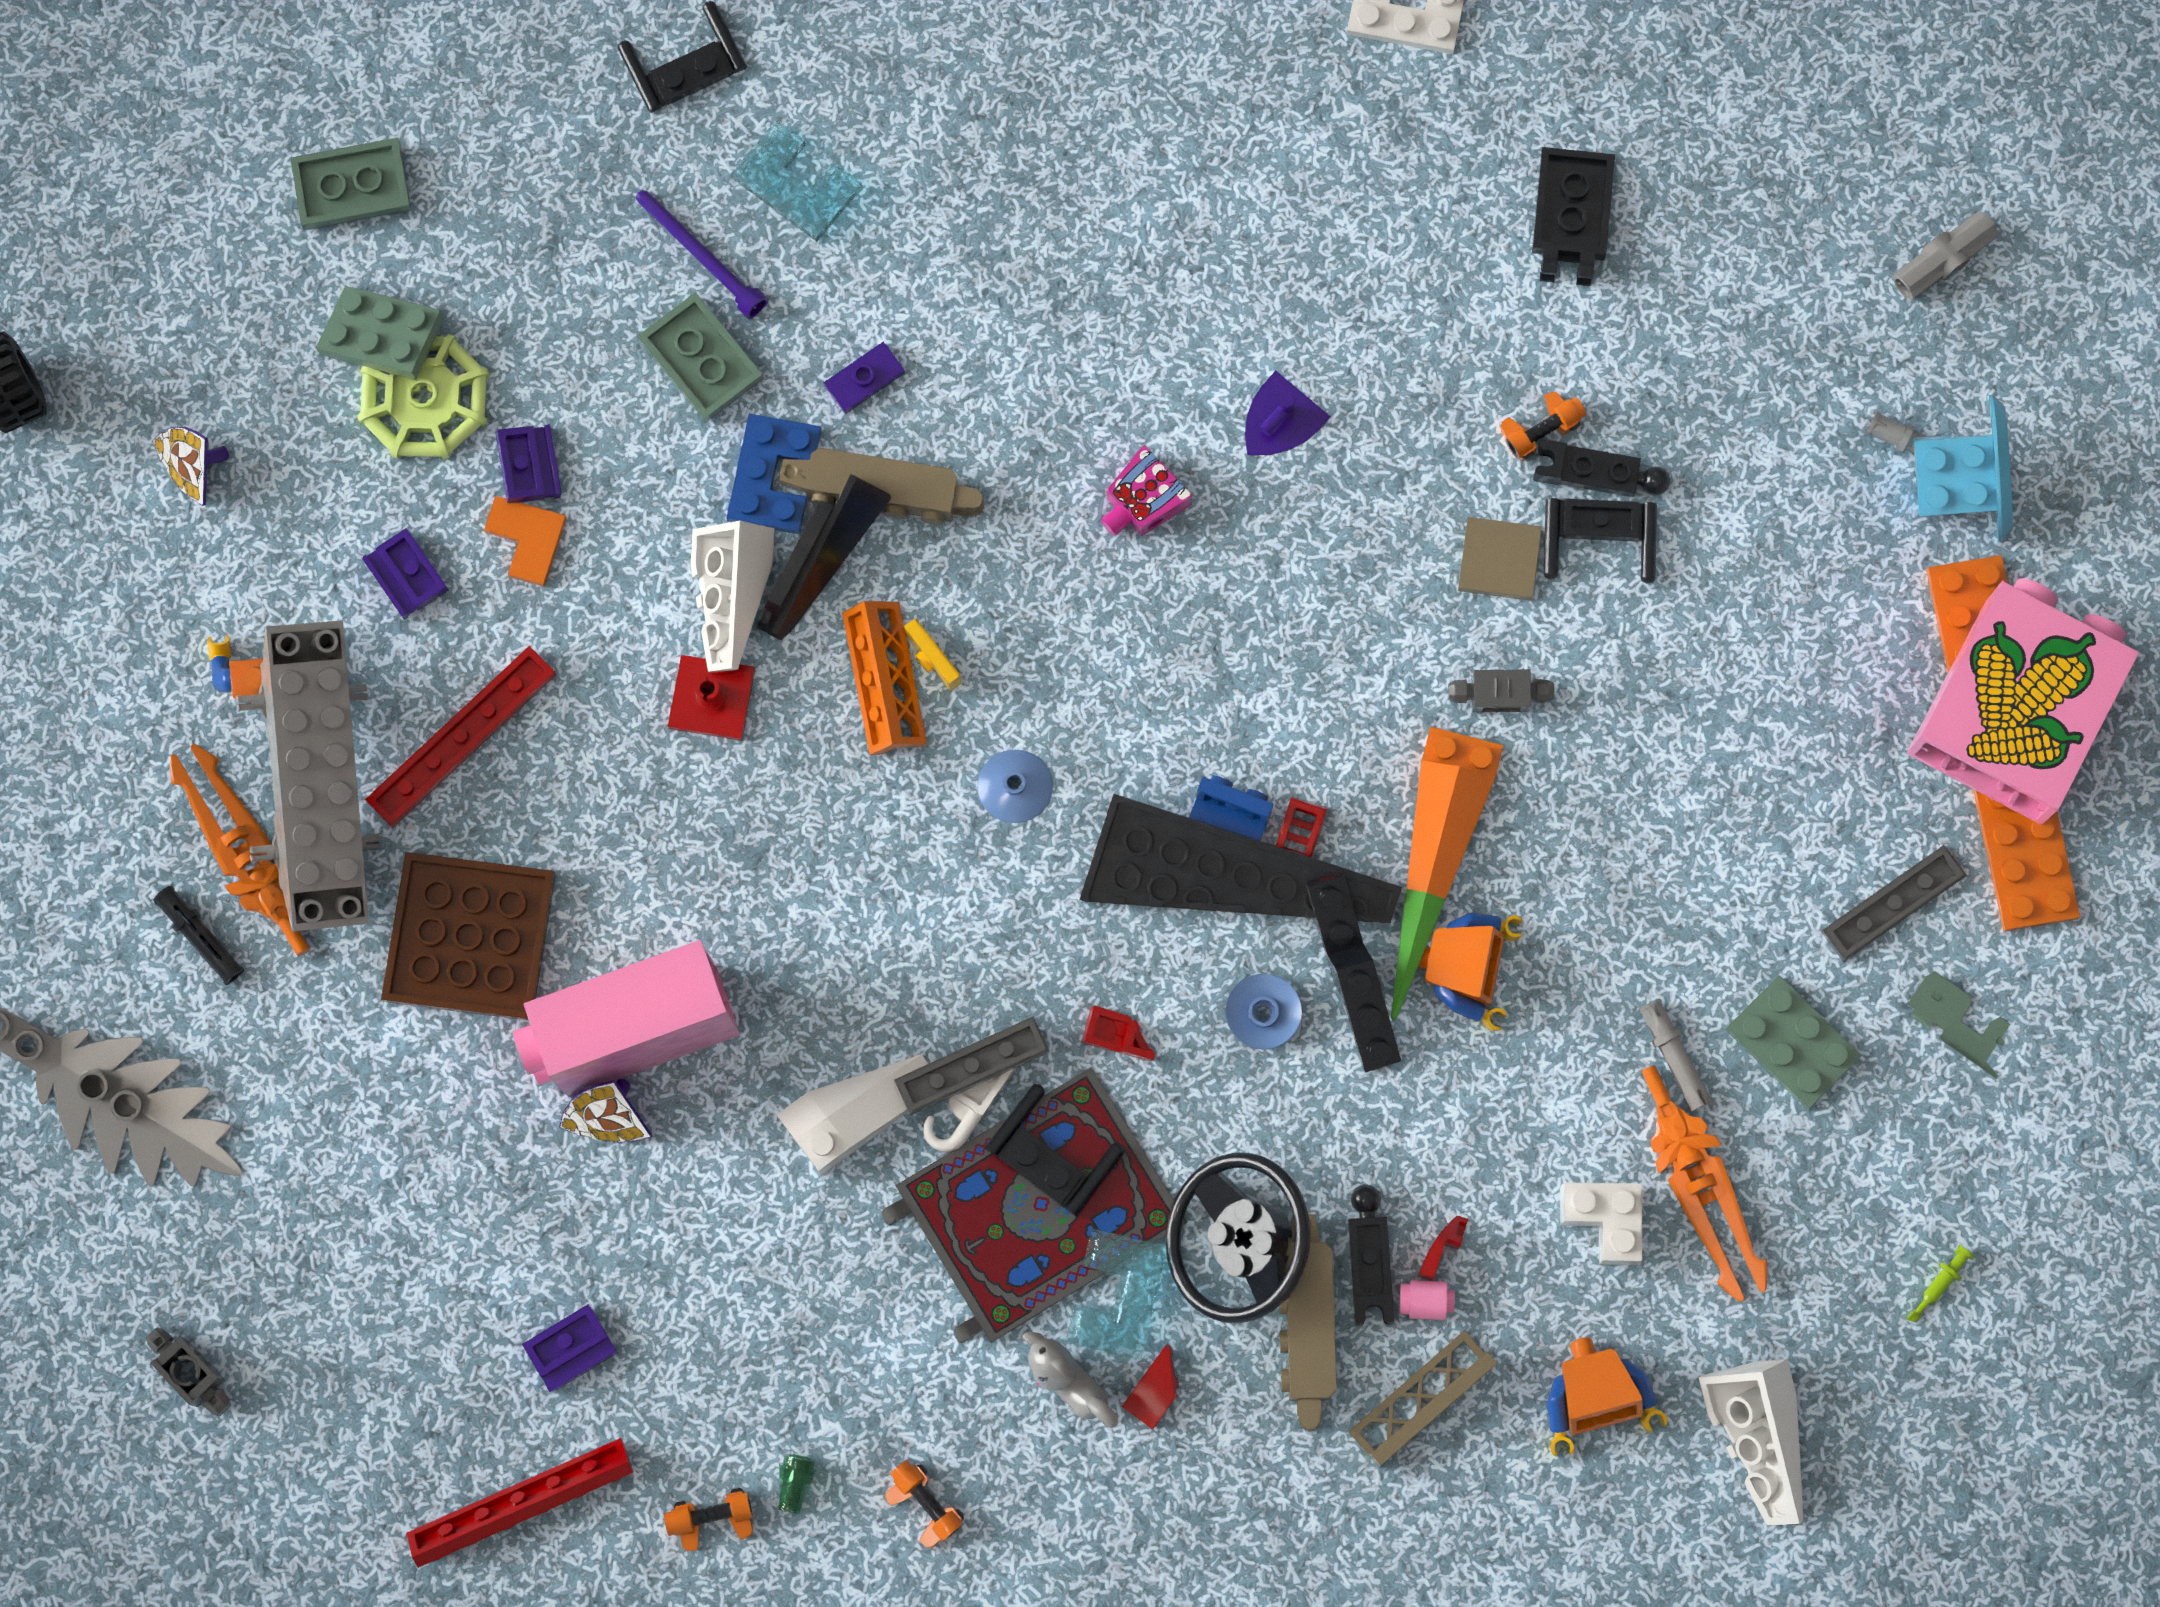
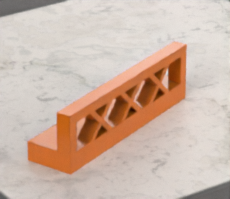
M863 601L842 612L869 754L880 755L897 747H921L926 745L927 741L899 602ZM878 612H888L891 626L889 631L880 624ZM888 646L896 653L898 661L896 666L887 659L885 650ZM895 682L904 691L905 699L903 702L894 695L893 684ZM902 717L910 724L912 737H902L900 727Z

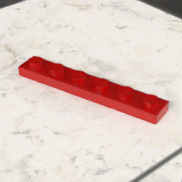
M528 646L378 786L365 801L393 829L557 675L555 671Z
M619 1438L407 1532L411 1556L416 1566L419 1568L430 1562L437 1561L446 1555L473 1545L500 1531L510 1529L518 1523L546 1513L552 1508L582 1497L588 1492L634 1473L624 1442Z

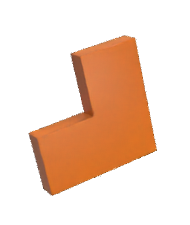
M495 496L484 531L487 534L518 542L508 572L510 578L545 587L567 517L563 514L520 502L507 504L505 498Z

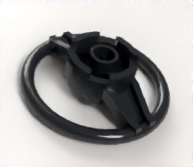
M1253 1153L1225 1154L1213 1158L1200 1166L1182 1185L1172 1204L1167 1221L1166 1255L1172 1278L1178 1290L1197 1311L1211 1319L1225 1323H1245L1257 1320L1272 1313L1291 1297L1290 1294L1297 1286L1304 1272L1310 1249L1308 1210L1298 1186L1291 1176L1278 1164ZM1233 1168H1248L1259 1171L1272 1179L1286 1196L1292 1210L1295 1225L1294 1251L1286 1272L1285 1263L1288 1261L1289 1256L1285 1254L1288 1248V1237H1292V1229L1288 1218L1276 1206L1251 1200L1222 1173L1223 1171ZM1195 1194L1214 1221L1208 1229L1207 1236L1212 1243L1216 1261L1230 1276L1246 1278L1256 1300L1255 1304L1241 1308L1224 1307L1215 1304L1204 1297L1190 1280L1181 1254V1229L1186 1210Z

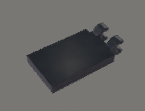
M1542 147L1532 253L1542 254L1540 281L1554 283L1557 263L1562 261L1578 263L1576 285L1591 286L1595 260L1605 261L1615 154Z

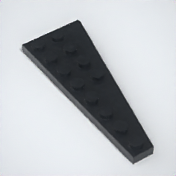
M1114 793L1079 900L1121 905L1315 918L1305 882L1342 871L1345 875L1357 921L1391 923L1402 886Z

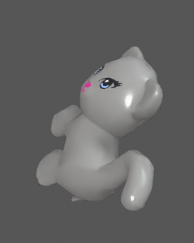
M1027 1332L1022 1335L1024 1340L1031 1346L1028 1354L1029 1367L1039 1387L1056 1392L1077 1417L1082 1419H1094L1097 1417L1106 1427L1110 1428L1118 1424V1416L1108 1406L1107 1393L1073 1359L1070 1352L1063 1345L1055 1340L1045 1339L1041 1333Z

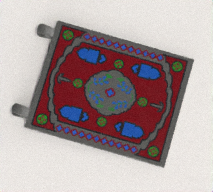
M1092 1067L1044 1095L1020 1126L1086 1176L1091 1173L1113 1143H1118L1124 1148L1123 1156L1076 1217L985 1149V1146L1006 1119L966 1142L959 1149L951 1151L895 1185L903 1199L891 1204L882 1211V1217L887 1225H893L908 1214H913L975 1316L954 1328L953 1333L959 1343L966 1342L981 1331H984L990 1343L996 1341L1166 1236L1167 1221L1174 1200ZM1185 1217L1183 1219L1182 1226L1187 1223Z

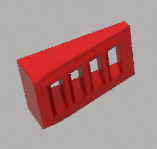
M1292 796L1276 846L1312 857L1328 808ZM1295 811L1316 816L1315 823L1295 818ZM1294 825L1312 831L1310 838L1289 832L1290 826ZM1286 839L1306 845L1305 853L1285 847Z

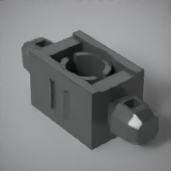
M1531 669L1474 670L1473 675H1471V683H1467L1466 679L1454 680L1448 684V700L1454 703H1467V700H1472V712H1529L1531 699H1535V703L1549 702L1554 699V683L1543 679H1536L1535 683H1531Z
M158 1327L155 1328L146 1337L147 1345L154 1354L158 1355L160 1353L151 1362L154 1368L189 1405L198 1407L204 1401L203 1406L211 1414L223 1415L231 1407L230 1399L223 1390L216 1389L225 1379L188 1339L179 1336L173 1342L174 1338L166 1330ZM178 1360L185 1363L194 1362L196 1366L195 1378L201 1380V1382H184L180 1374L182 1366L176 1362Z

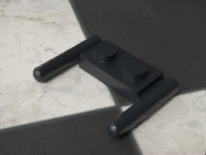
M706 2L702 9L718 42L709 43L649 71L650 74L646 75L629 41L624 40L618 44V51L649 113L728 78L734 73L736 74L747 69V65L715 2Z
M1546 499L1543 572L1545 578L1552 580L1558 577L1559 537H1562L1564 539L1633 542L1641 540V581L1646 584L1655 581L1657 503Z
M1033 1084L985 1146V1149L1076 1217L1123 1156L1124 1148L1118 1143H1113L1088 1176L1084 1175L1083 1172L1027 1130L1020 1127L1045 1094V1090L1041 1085Z

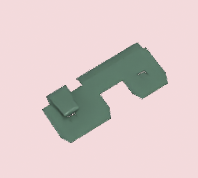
M1936 971L1927 975L1908 1002V1005L1914 1008L1911 1017L1927 1028H1930L1935 1023L1944 1029L1939 1038L1997 1079L1998 1075L1986 1061L1997 1044L2004 1045L2005 1041L2002 1037L2011 1024L1998 1017L1991 1021L1984 1033L1980 1035L1961 1021L1970 1007L1971 996Z

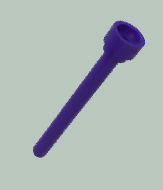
M641 190L637 193V202L736 297L737 309L747 319H753L766 307L769 298L759 288H752L750 285L745 286L648 191Z

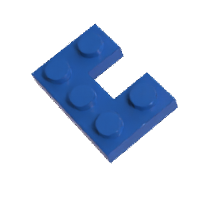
M755 414L748 415L726 517L728 522L743 521L771 527L777 531L800 535L807 497L774 491L772 486L778 458L810 460L811 453L817 450L819 446L821 426Z

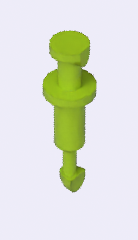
M1959 1245L1954 1252L1957 1255L1948 1266L1943 1262L1939 1264L1942 1270L1923 1293L1924 1300L1914 1312L1911 1311L1906 1318L1907 1320L1917 1322L1929 1304L1936 1303L1954 1279L1960 1282L1962 1277L1957 1272L1968 1258L1973 1260L1975 1257L1970 1251Z

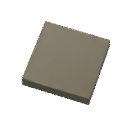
M1468 517L1458 591L1532 601L1542 527Z

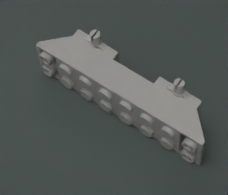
M343 620L266 626L263 662L260 663L262 683L259 694L236 696V702L252 701L247 704H236L238 712L260 709L265 719L266 737L269 739L276 812V814H273L275 834L272 845L250 846V853H264L250 855L251 862L274 860L279 873L280 889L283 891L293 932L369 924L363 851L380 850L381 844L366 843L380 841L379 834L361 836L350 701L368 699L367 693L352 694L353 692L367 691L366 684L348 685Z

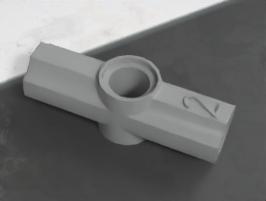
M1978 211L1951 232L1945 231L1922 249L1920 255L1893 274L1892 280L1895 287L1904 298L1912 302L1941 279L1943 281L1948 280V275L1956 268L1960 271L1970 261L1972 256L1997 239L1999 233L1996 230L1995 223L1987 214Z

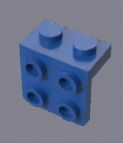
M1213 775L1211 779L1202 777L1197 790V798L1189 818L1261 841L1273 809V803L1267 801L1269 797L1252 789H1247L1246 793L1232 788L1233 783L1219 776Z

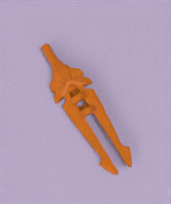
M197 744L191 745L192 753L237 826L225 834L177 755L172 754L170 756L171 784L184 788L193 812L224 876H236L240 880L225 885L227 891L231 895L241 897L239 904L246 911L259 912L266 918H270L276 925H279L298 957L306 954L311 948L300 931L293 932L291 929L283 891L280 889L279 873L275 863L272 864L270 860L258 861L254 868L250 870L245 869L246 865L251 862L250 855L264 854L250 853V846L272 844L256 820L216 771L219 759ZM242 838L245 839L242 845L232 848V844Z
M1655 1065L1642 1070L1641 1072L1657 1105V1131L1651 1139L1653 1152L1660 1153L1656 1160L1657 1172L1661 1173L1668 1166L1673 1165L1674 1173L1668 1182L1685 1214L1720 1269L1721 1274L1717 1284L1737 1301H1744L1743 1292L1703 1207L1714 1200H1718L1759 1291L1765 1292L1767 1289V1261L1757 1258L1754 1254L1737 1197L1722 1158L1710 1156L1705 1149L1721 1146L1720 1141L1715 1135L1705 1134L1709 1126L1702 1118L1690 1116L1671 1100ZM1697 1162H1700L1698 1165H1696V1166H1694V1167H1692V1168L1686 1169L1687 1166H1689V1165H1691V1164H1694V1163H1697ZM1712 1187L1706 1192L1697 1194L1699 1191L1705 1188Z

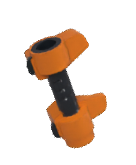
M1557 392L1545 394L1544 399L1550 417L1528 430L1510 417H1507L1501 424V433L1505 437L1506 444L1512 454L1517 459L1524 461L1535 454L1537 449L1535 442L1545 437V435L1547 436L1556 430L1564 436L1579 428L1581 419L1587 414L1577 397L1564 401Z
M907 1459L890 1473L895 1485L886 1492L885 1496L890 1506L911 1497L917 1499L918 1503L932 1518L919 1541L928 1548L933 1547L941 1540L945 1541L964 1525L962 1522L964 1515L959 1509L954 1510L952 1507L944 1509L940 1506L939 1502L935 1500V1497L926 1488L929 1482L926 1476L927 1470L923 1465H912Z
M741 1488L732 1489L731 1493L726 1495L725 1503L696 1509L693 1504H686L685 1501H680L674 1504V1509H671V1512L664 1513L668 1536H680L682 1546L687 1551L698 1550L700 1525L710 1523L711 1521L729 1518L741 1540L751 1536L753 1533L751 1522L753 1512L748 1492H744Z

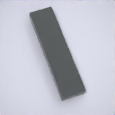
M1943 845L1824 928L1821 933L1841 960L1845 962L1967 875L1945 845Z
M1033 1016L896 1078L894 1081L911 1116L1049 1053V1049Z

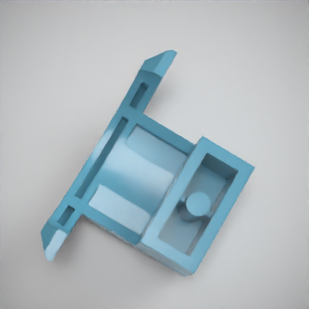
M1989 395L1991 435L1953 438L1951 435L1913 438L1919 516L1997 511L1998 542H2002L2013 530L2008 429L2005 406L1994 395Z

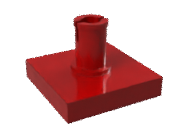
M681 655L667 726L668 729L742 741L756 670L755 667L739 664L738 670L711 673L708 672L705 658Z

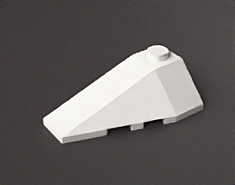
M736 521L693 529L691 570L692 577L699 578L701 594L696 597L698 609L704 610L706 624L702 629V638L708 672L717 673L738 670L772 568L774 528Z
M921 1054L809 1091L778 1113L777 1117L822 1176L909 1112L894 1079L927 1065L928 1062Z
M1788 1359L1752 1362L1700 1376L1699 1381L1707 1414L1713 1426L1715 1427L1722 1423L1733 1444L1726 1447V1450L1731 1459L1738 1456L1744 1463L1749 1473L1746 1477L1745 1485L1766 1524L1784 1525L1800 1524L1803 1522L1797 1395Z

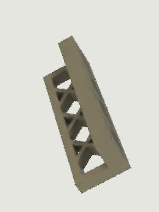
M1464 1330L1349 1431V1434L1374 1463L1380 1467L1498 1363L1488 1352L1484 1353ZM1464 1342L1478 1360L1468 1369L1451 1368L1452 1351ZM1447 1356L1446 1368L1435 1367ZM1429 1371L1446 1373L1445 1389L1438 1395L1422 1394L1423 1377ZM1450 1373L1461 1374L1450 1384ZM1418 1382L1417 1393L1406 1392ZM1400 1397L1417 1398L1416 1414L1410 1420L1393 1419L1394 1402ZM1421 1398L1433 1399L1421 1409ZM1389 1407L1388 1419L1377 1418ZM1371 1422L1388 1423L1387 1440L1374 1450L1360 1432ZM1392 1424H1403V1426L1392 1435Z

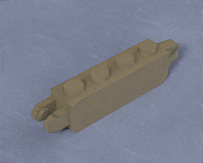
M818 448L812 452L810 460L783 459L781 465L780 484L805 492L807 498L812 499V503L818 505L819 501L822 500L834 506V502H837L850 474H853L890 494L891 499L883 510L885 515L891 518L906 519L907 514L921 516V520L925 523L942 525L944 520L952 521L953 515L976 517L977 515L980 516V513H983V509H985L982 492H979V489L976 490L975 488L971 489L967 486L958 485L957 476L950 468L826 448Z
M1308 1214L1310 1220V1249L1304 1272L1297 1286L1290 1294L1291 1297L1279 1306V1315L1287 1314V1330H1280V1353H1288V1369H1281V1392H1289V1401H1297L1298 1425L1301 1426V1429L1304 1428V1431L1308 1430L1309 1432L1310 1430L1314 1431L1321 1423V1400H1328L1337 1390L1333 1252L1325 1242H1320L1316 1216L1314 1214ZM1293 1215L1291 1220L1292 1237H1289L1288 1248L1285 1254L1289 1256L1288 1261L1285 1263V1272L1290 1265L1295 1244Z

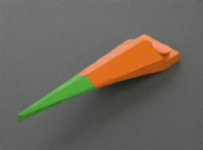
M1430 727L1420 765L1391 1011L1392 1021L1397 1019L1495 780L1504 745Z

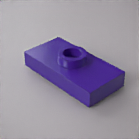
M883 341L823 382V384L844 414H847L905 374V370Z

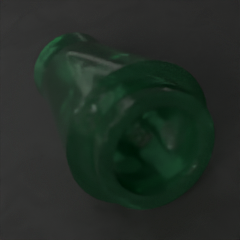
M796 1454L784 1455L783 1462L779 1463L778 1510L800 1514L804 1499L817 1472L814 1469V1459Z

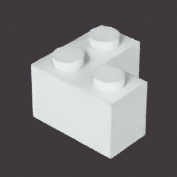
M1564 1182L1560 1187V1226H1599V1265H1638L1642 1262V1184Z

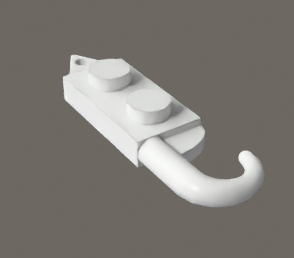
M1016 1068L949 1099L952 1112L961 1121L950 1138L940 1139L936 1137L932 1128L934 1117L928 1116L924 1123L923 1132L927 1143L940 1152H951L959 1149L967 1141L981 1118L984 1117Z

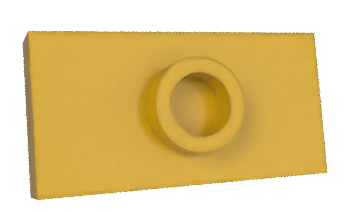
M913 619L904 626L905 634L919 651L915 654V657L927 673L934 670L950 692L961 684L960 673L919 621Z

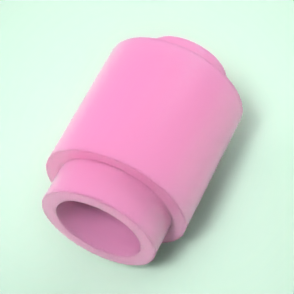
M1410 1280V1284L1401 1283L1399 1314L1409 1315V1319L1446 1320V1313H1454L1455 1290L1447 1289V1282Z

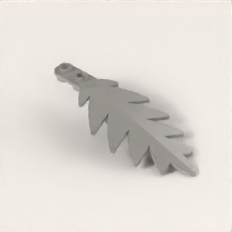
M0 1007V1021L3 1025L0 1031V1051L37 1072L36 1089L41 1104L47 1102L54 1084L59 1118L73 1150L79 1148L89 1109L91 1108L92 1124L98 1148L105 1166L111 1174L116 1170L127 1128L134 1158L149 1186L155 1183L164 1148H166L175 1168L190 1186L196 1185L201 1166L228 1175L240 1176L242 1174V1170L234 1159L216 1143L230 1129L228 1123L202 1118H183L210 1093L208 1087H176L150 1093L181 1065L179 1058L144 1061L114 1070L144 1042L142 1037L106 1039L76 1048L89 1034L88 1029L75 1030L56 1039ZM29 1037L36 1042V1047L32 1052L23 1050L21 1043L24 1038Z

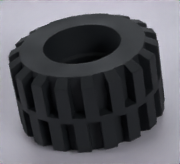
M2 331L0 332V431L6 434L46 415L47 404L38 379L23 351L9 334Z

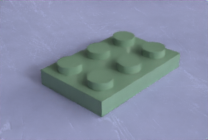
M398 137L290 157L300 222L303 230L411 210L401 145Z
M345 286L316 349L322 356L416 380L445 316L439 309Z
M696 292L638 335L641 344L705 423L764 379L760 370Z
M1780 975L1725 1029L1807 1110L1862 1056Z

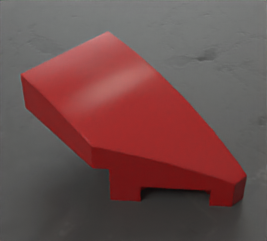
M1095 1005L1091 1006L1081 1043L1147 1061H1154L1155 1053L1147 1045L1136 1020L1132 1021L1131 1017Z
M1457 1215L1444 1227L1429 1249L1417 1277L1433 1281L1444 1246L1459 1250L1461 1247L1463 1234L1468 1222L1467 1218Z
M1166 1344L1122 1405L1125 1410L1151 1429L1156 1427L1177 1397L1176 1390L1179 1388L1178 1377L1175 1376L1172 1360L1173 1349L1169 1344Z

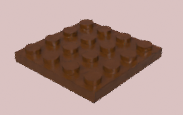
M405 852L381 1000L387 1003L529 1021L523 1003L534 1000L537 996L556 877L555 871Z

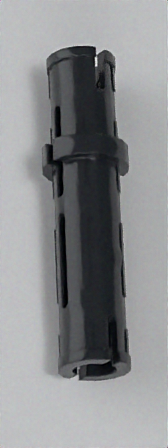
M172 885L164 888L155 896L153 902L173 922L172 928L177 934L182 933L201 957L219 975L225 985L231 984L244 972V968L235 961L221 942L200 920L201 914L197 909H191L177 894ZM177 910L180 911V913L186 918V920L192 925V927L196 931L192 930V928L186 923L182 916L179 915ZM202 940L206 941V943L212 948V950L219 956L221 960L217 959V957L211 952V950L205 945V943Z

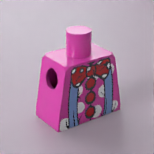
M1144 445L1109 486L1107 500L1114 508L1100 521L1114 537L1129 524L1143 536L1191 506L1192 494Z

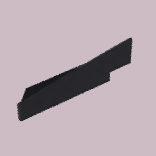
M850 474L835 506L822 500L819 501L764 607L766 610L757 625L758 629L779 640L785 638L794 629L890 501L891 496L889 493Z

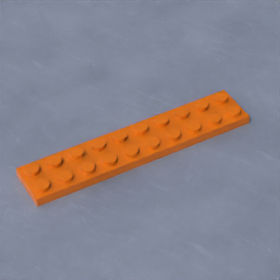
M2002 555L1928 567L1926 570L1948 672L1988 597L2002 581L2008 583ZM1973 789L2003 932L2079 919L2080 913L2058 812L2056 811L2047 821L2040 825Z

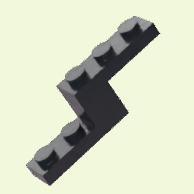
M1338 871L1305 882L1332 979L1344 1001L1364 1072L1400 1062V1054L1375 964L1363 944L1345 875L1342 871Z

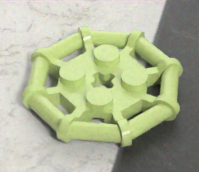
M452 334L436 336L430 351H438L435 358H426L416 380L395 374L388 375L383 373V371L362 366L360 374L363 376L361 409L357 415L359 424L365 425L390 451V456L399 459L400 456L442 457L443 460L448 459L452 451L480 426L485 427L487 423L485 404L487 379L490 377L489 371L485 367L482 368L457 342V337ZM451 356L466 373L456 376L445 365L447 358ZM377 382L385 384V402L375 406ZM472 384L471 410L460 405L461 387ZM421 387H427L428 392L433 394L432 398L428 399L426 403L421 404L413 396L420 393ZM390 414L400 424L401 428L397 436L379 419L380 417ZM458 415L466 419L443 439L440 430L450 424L454 417ZM411 432L433 433L436 442H407Z

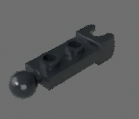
M1541 440L1538 446L1539 455L1550 457L1553 460V464L1551 466L1536 467L1533 480L1536 482L1553 485L1560 484L1634 497L1637 485L1642 486L1646 493L1653 496L1665 493L1670 486L1669 474L1659 466L1651 467L1645 472L1639 471L1641 458L1568 446L1567 443L1551 440Z
M1363 1184L1355 1188L1351 1194V1204L1359 1212V1218L1348 1219L1355 1326H1362L1366 1320V1309L1374 1306L1382 1311L1384 1323L1391 1325L1394 1324V1304L1387 1217H1375V1211L1378 1210L1381 1204L1380 1192L1372 1185Z

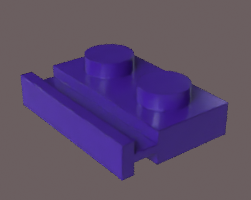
M550 424L537 428L527 426L497 429L496 441L507 504L538 501L549 497H554V499L560 498L562 492Z
M407 528L376 547V550L368 556L364 555L361 557L404 620L414 611H419L449 591Z
M589 1304L522 1344L550 1393L555 1392L618 1353Z

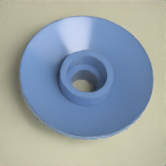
M1007 750L993 756L982 768L978 778V794L982 805L992 816L1004 822L1021 823L1035 818L1046 808L1052 795V778L1045 763L1036 755L1024 750ZM1011 778H1018L1021 780L1022 785L1019 789L1013 790L1008 787V781Z
M1271 974L1249 976L1233 988L1227 999L1226 1020L1229 1029L1240 1042L1251 1048L1261 1050L1277 1048L1289 1041L1300 1025L1302 1007L1299 996L1287 981ZM1258 1008H1268L1271 1016L1267 1020L1258 1019L1256 1016Z

